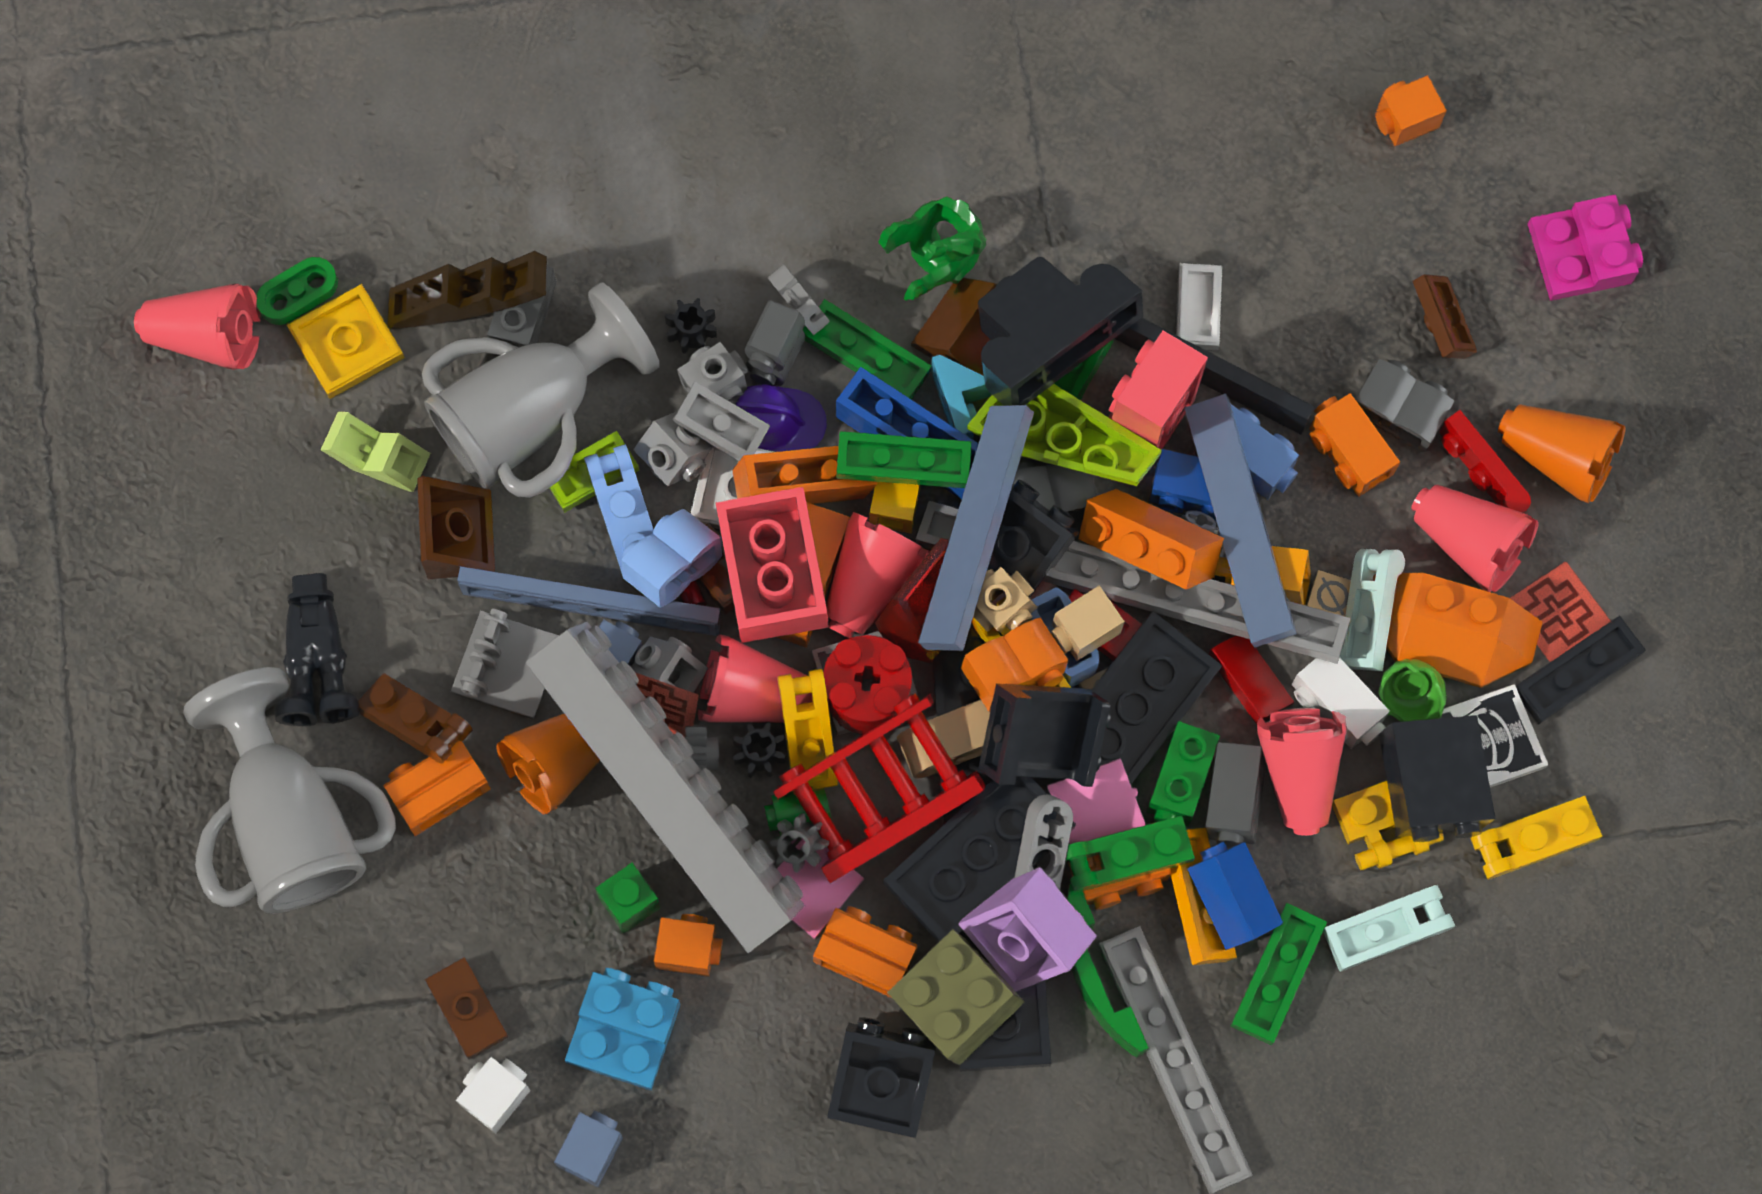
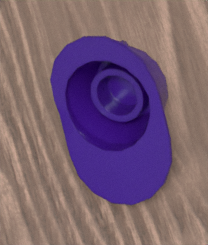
M762 384L748 386L747 390L735 402L736 406L770 425L758 447L759 449L774 452L815 448L824 437L827 428L826 413L820 402L807 392Z

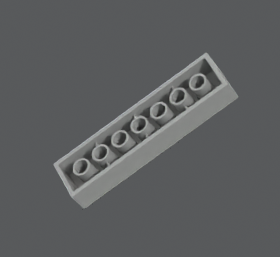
M588 622L567 629L525 663L747 953L751 952L788 924L805 906L800 900L803 897L800 887L790 876L786 875L783 878L773 864L776 858L771 849L760 839L756 842L745 827L749 824L744 814L736 805L731 804L728 806L718 793L721 790V786L715 776L707 768L701 770L691 757L694 751L689 742L679 732L672 733L663 721L666 718V714L659 703L651 696L646 699L636 686L639 679L633 669L625 661L619 663L610 652L609 648L612 644L603 630L597 625L591 627Z

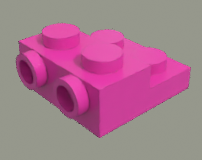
M1616 194L1576 202L1570 210L1531 217L1528 222L1550 301L1632 284L1639 273L1638 268L1643 266L1641 248L1638 243L1630 244L1627 229L1631 228L1629 209L1625 204H1618Z

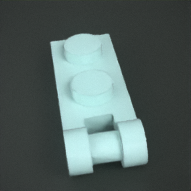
M1360 549L1355 555L1345 617L1351 619L1340 658L1352 670L1383 671L1397 577L1403 572L1405 567V558L1400 550L1385 549L1379 554L1375 549Z
M1438 885L1428 887L1325 927L1323 933L1339 971L1341 972L1453 929L1455 927L1450 914H1445L1439 901L1443 896ZM1423 907L1429 921L1419 924L1414 909Z

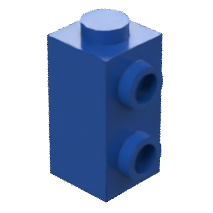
M1161 449L1149 502L1158 504V508L1170 513H1182L1183 510L1202 512L1217 522L1199 458Z
M1224 841L1200 852L1203 861L1187 868L1225 950L1251 941L1284 924L1245 842L1229 849Z

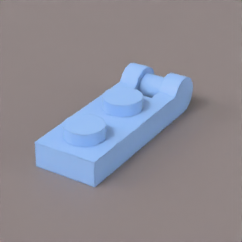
M626 444L613 448V453L598 457L597 454L584 457L621 573V560L625 549L632 542L640 541L653 534L654 531ZM619 469L623 482L607 486L604 474Z

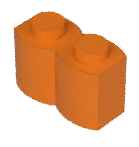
M1040 617L1016 627L1002 637L990 640L965 655L961 669L990 712L996 683L1055 687L1063 680L1064 676L1062 674H1064L1069 660Z

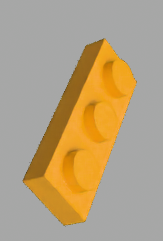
M1206 828L1186 829L1195 859L1193 862L1172 867L1170 871L1192 965L1227 962L1237 958L1235 947L1225 950L1187 868L1203 861L1200 852L1210 848Z

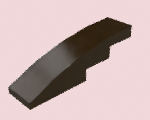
M533 251L506 263L491 257L462 270L447 264L389 288L387 327L402 329L473 318L512 308L546 296L547 256Z

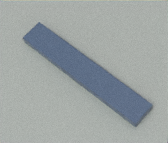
M1226 394L1185 407L1221 537L1224 538L1223 546L1251 644L1255 648L1295 635L1297 632L1229 398Z
M1027 405L990 406L919 638L918 643L926 650L963 651L1033 418L1034 412Z
M461 566L457 579L463 595L714 636L719 635L721 627L720 608L672 601L660 608L646 596Z

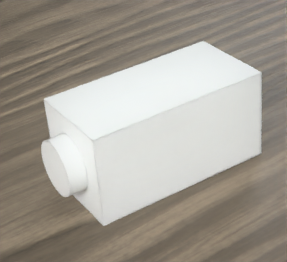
M1315 658L1295 677L1292 686L1296 689L1294 695L1304 708L1320 709V716L1332 719V711L1339 712L1346 717L1347 731L1344 742L1350 749L1354 748L1360 741H1363L1368 746L1386 728L1382 722L1390 711L1341 658H1339L1338 664Z

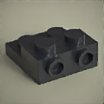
M1018 479L1012 485L987 571L992 569L996 572L1002 567L1010 576L1018 571L1029 585L1036 590L1049 570L1055 568L1079 532L1071 526L1075 519L1069 513L1056 505H1053L1050 510L1036 501L1040 493L1028 483Z
M859 1018L857 1024L848 1023L827 1118L916 1138L936 1046L932 1041H928L929 1038L920 1029L903 1028L902 1034L884 1031L885 1023L872 1018Z

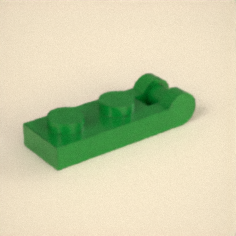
M1178 816L1097 839L1069 844L1065 863L1070 862L1074 876L1070 878L1073 892L1077 893L1193 862L1195 856L1183 817ZM1098 855L1102 870L1091 871L1087 858Z

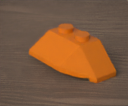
M1401 573L1397 577L1386 649L1395 662L1404 659H1418L1433 666L1442 677L1482 688L1532 663L1543 622L1508 597L1426 573Z

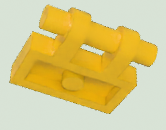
M1387 781L1333 800L1332 808L1347 844L1365 839L1368 850L1355 854L1356 863L1361 871L1373 866H1377L1378 869L1386 867L1393 863L1392 859L1411 852L1415 855L1429 851L1430 845L1444 840L1443 833H1439L1440 837L1438 839L1426 842H1413L1412 836L1400 837L1387 843L1383 840L1380 833L1395 827Z

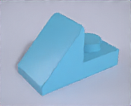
M942 355L932 357L931 373L947 422L973 440L974 433L968 430L967 425L977 413L972 403L966 404L988 398L992 395L985 387L984 376Z

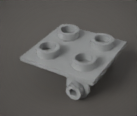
M491 609L490 613L480 610L451 692L534 719L545 687L525 662L559 635L507 619L508 614L497 609Z

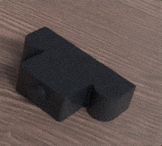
M1044 257L1035 258L1012 276L1003 278L996 288L978 301L981 331L991 339L986 343L981 352L985 387L1004 406L1028 404L1144 316L1142 290L1111 265L1096 264L1087 268L1081 275L1080 284L1075 285Z

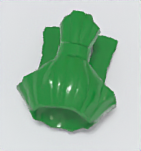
M946 196L940 200L924 203L910 218L893 222L890 226H887L880 235L878 243L887 254L901 244L908 243L911 256L928 273L924 277L910 283L903 298L907 301L914 300L920 295L926 294L933 288L947 282L958 284L977 263L980 253L986 246V238L983 234L981 220L972 212L969 204L960 199L954 200ZM941 221H947L955 227L958 233L941 240L937 231V225Z

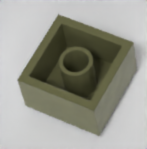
M954 929L887 992L944 1056L958 1065L963 1063L1025 1003L971 943Z

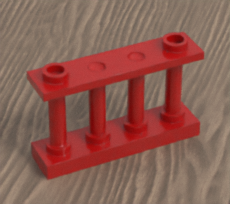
M916 693L912 694L893 706L897 714L808 769H805L802 763L779 776L783 784L773 791L777 799L793 791L812 824L815 825L819 822L823 824L817 832L822 839L829 841L827 846L829 851L826 852L829 860L820 869L829 883L834 882L984 791L986 785L977 770L968 776L964 770L958 771L922 711L934 703L930 694L921 700ZM905 721L908 722L943 779V782L940 783L943 791L928 799L925 793L920 795L884 736L885 733ZM867 744L905 803L902 806L905 814L892 822L889 821L887 816L882 818L846 760V757ZM828 768H831L867 826L864 829L867 837L853 846L849 839L843 840L808 783V780Z

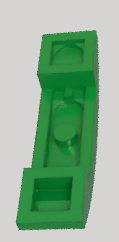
M1070 884L1066 899L1082 915L1087 925L1093 930L1096 922L1083 892L1074 893ZM1086 949L1071 968L1085 1003L1102 1028L1123 1049L1136 1058L1145 1055L1149 1048L1132 1007L1130 1006L1114 1013L1088 949Z

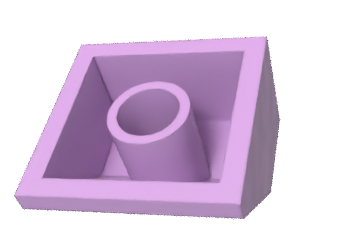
M1040 867L1012 879L958 923L1015 992L1069 971L1097 937L1087 925L1082 915L1073 908L1056 887L1054 881Z

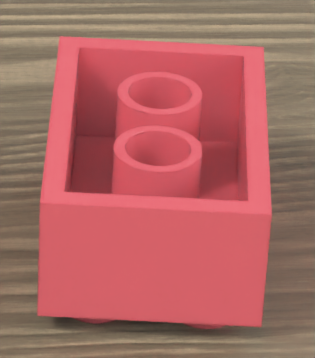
M1162 330L1155 343L1148 339L1135 359L1137 365L1131 377L1125 374L1119 381L1112 394L1114 400L1108 410L1111 412L1109 418L1159 449H1163L1186 415L1185 407L1191 406L1195 401L1208 357Z
M799 487L716 502L741 643L828 628L827 608L804 488Z

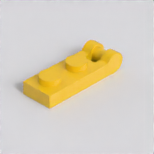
M822 669L808 671V676L792 678L791 674L778 676L790 769L802 763L805 769H808L834 753L827 693ZM812 693L813 702L796 704L795 696ZM828 768L808 780V783L813 789L837 786L838 780L831 768Z
M1582 796L1503 826L1483 831L1482 834L1470 839L1475 851L1480 850L1486 864L1482 868L1487 880L1595 842L1603 836L1586 796ZM1506 841L1511 856L1502 858L1497 844Z

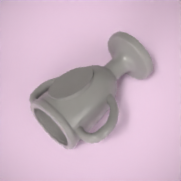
M598 283L588 292L589 303L596 316L593 327L568 346L556 343H534L516 347L505 341L490 337L466 338L444 346L431 355L424 364L422 379L425 387L432 394L425 399V408L450 450L482 488L493 486L496 480L500 478L502 484L510 493L517 497L530 498L552 487L568 470L576 450L577 430L574 414L584 398L587 376L605 363L617 358L627 360L641 374H650L659 368V359L646 333L625 303L605 283ZM477 353L500 355L469 372L448 387L442 385L438 379L439 372L461 356ZM562 429L561 446L551 465L530 480L521 481L515 477L511 470L540 449Z
M265 667L229 676L195 694L185 704L183 710L187 722L195 729L211 730L226 727L240 755L230 781L229 800L212 816L201 833L196 852L195 868L203 892L211 902L222 907L239 906L257 895L259 908L268 914L297 910L322 901L349 887L361 878L366 870V863L359 854L371 853L382 849L391 841L396 830L395 816L390 803L383 791L374 783L354 771L336 767H313L294 750L280 744H275L266 721L265 711L277 704L287 693L289 682L285 672L280 668ZM324 782H337L352 788L362 795L372 807L378 822L377 832L368 838L353 840L346 822ZM232 818L237 842L251 881L238 890L227 891L221 886L215 872L213 852L216 839L222 827Z

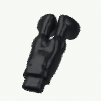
M324 573L293 576V593L287 597L289 608L286 619V655L283 660L285 671L290 679V693L288 697L277 702L275 706V721L289 726H313L317 724V707L314 700L312 682L315 670H318L321 677V698L319 703L321 720L328 724H334L353 719L359 715V702L355 695L346 692L344 688L342 674L345 670L347 654L342 648L337 615L333 606L334 594L328 590L327 575Z

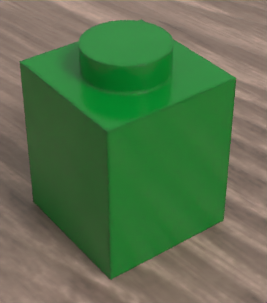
M633 862L595 888L598 898L623 934L660 909L657 896Z

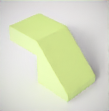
M348 412L337 413L321 447V451L350 469L410 492H414L418 483L417 478L421 477L431 454L400 433L378 432Z

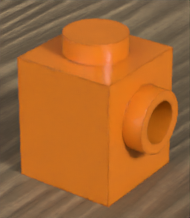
M1427 75L1408 84L1405 81H1400L1388 87L1383 92L1375 117L1380 131L1385 136L1389 134L1394 146H1398L1440 128L1447 110Z
M681 914L680 920L661 917L654 958L656 969L709 977L711 965L719 966L723 946V939L715 938V925L707 924L708 918L694 914Z

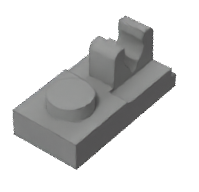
M697 382L693 383L673 419L679 426L739 461L744 455L755 454L770 427L769 424Z

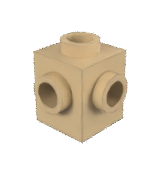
M1002 567L996 572L990 569L986 572L973 616L987 632L995 627L1004 636L1032 619L1031 613L1038 607L1029 598V595L1035 590L1018 571L1010 576ZM1005 592V602L999 606L993 605L992 601Z

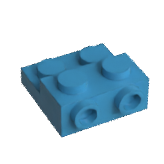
M605 968L603 975L593 972L578 1014L579 1020L565 1062L652 1091L680 1008V1001L672 997L674 990L668 986L649 981L645 989L630 984L631 976L629 974L612 968Z

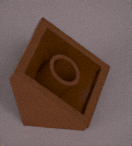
M964 277L958 284L952 283L912 341L911 346L931 359L934 356L942 355L983 375L981 352L986 343L991 339L981 331L978 301L996 288V283Z
M427 476L418 477L421 563L427 578L458 577L460 566L495 572L491 490Z

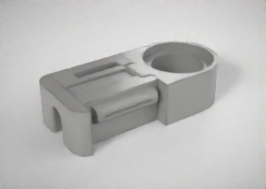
M784 264L767 277L789 306L801 313L805 319V326L813 335L830 322Z

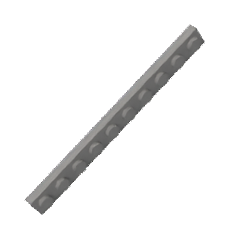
M929 501L916 536V543L923 548L945 554L959 509ZM1076 541L1071 543L1055 568L1050 569L1042 580L1072 590L1076 589L1083 593H1088L1100 585L1111 601L1151 612L1154 611L1161 615L1250 639L1236 588L1234 585L1209 579L1185 590L1094 546ZM1288 601L1297 634L1268 643V645L1338 664L1351 618Z

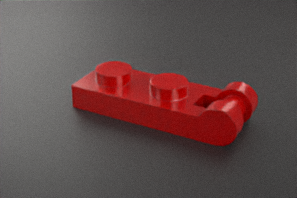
M1459 410L1447 418L1439 432L1442 436V444L1454 458L1459 457L1469 469L1468 474L1473 484L1481 491L1486 490L1498 505L1525 513L1531 504V497L1463 412Z

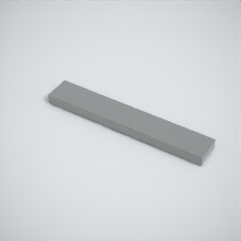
M1136 927L1099 943L1100 952L1125 1007H1132L1149 1048L1146 1052L1209 1194L1216 1193L1252 1177L1253 1174L1141 927Z

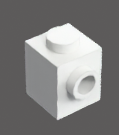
M492 1057L489 1058L485 1065L479 1061L463 1080V1084L467 1087L456 1101L496 1134L530 1092L528 1086L522 1082L527 1074L507 1058L502 1064Z

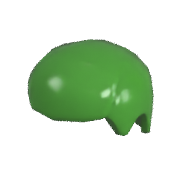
M1404 659L1395 662L1383 673L1378 689L1381 702L1390 711L1388 715L1395 717L1401 722L1439 719L1442 716L1447 700L1445 681L1441 674L1433 666L1418 659Z

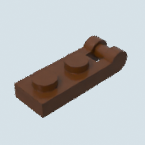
M385 673L358 700L359 713L441 764L451 756V748L458 740L464 741L473 731L470 724L458 714L449 713Z

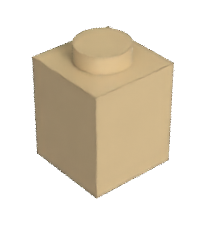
M1099 585L1055 613L1052 623L1054 629L1051 631V634L1064 653L1070 651L1076 661L1121 634L1125 621Z

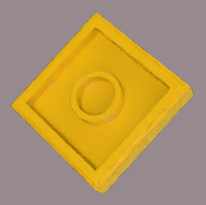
M362 284L287 324L290 333L329 399L405 358Z

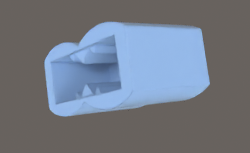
M681 509L672 515H665L656 524L653 534L640 541L632 542L625 549L621 560L623 579L661 608L676 599L692 581L703 576L722 557L721 537L685 509Z

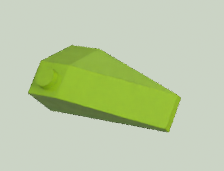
M1055 384L1026 404L1034 414L1021 454L1023 457L1137 486L1161 455V449ZM993 395L989 397L967 425L968 430L981 437L990 406H1004Z

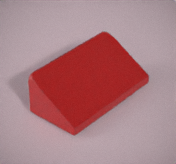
M1234 636L1210 650L1208 655L1222 665L1219 673L1256 725L1259 718L1262 717L1267 722L1270 720V713L1285 710L1294 704V700L1256 647L1254 648L1251 644L1250 639Z

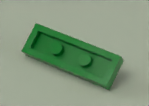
M824 299L819 308L830 322L815 335L805 326L803 328L806 336L805 341L854 372H857L860 367L864 368L912 400L931 373L932 366Z
M840 431L836 478L965 488L970 472L971 441Z
M1288 903L1284 905L1280 914L1284 924L1273 929L1230 1025L1269 1045H1272L1277 1037L1327 924V921Z

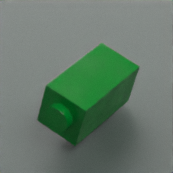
M1180 721L1177 722L1146 811L1155 815L1154 820L1156 822L1182 816L1185 826H1189L1220 735Z

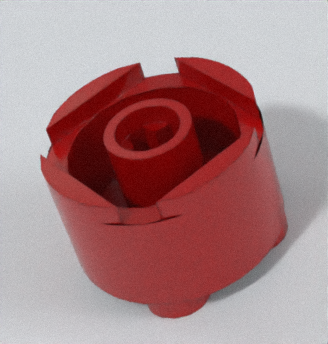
M861 635L845 639L838 643L824 666L823 674L829 712L843 728L858 734L867 733L896 715L897 713L893 706L911 696L912 671L909 661L901 647L885 638ZM864 679L872 680L873 684L870 691L862 690Z

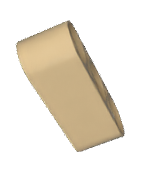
M981 700L928 720L955 765L981 756L990 712ZM908 728L897 736V740L913 778L920 779L938 773L912 729Z

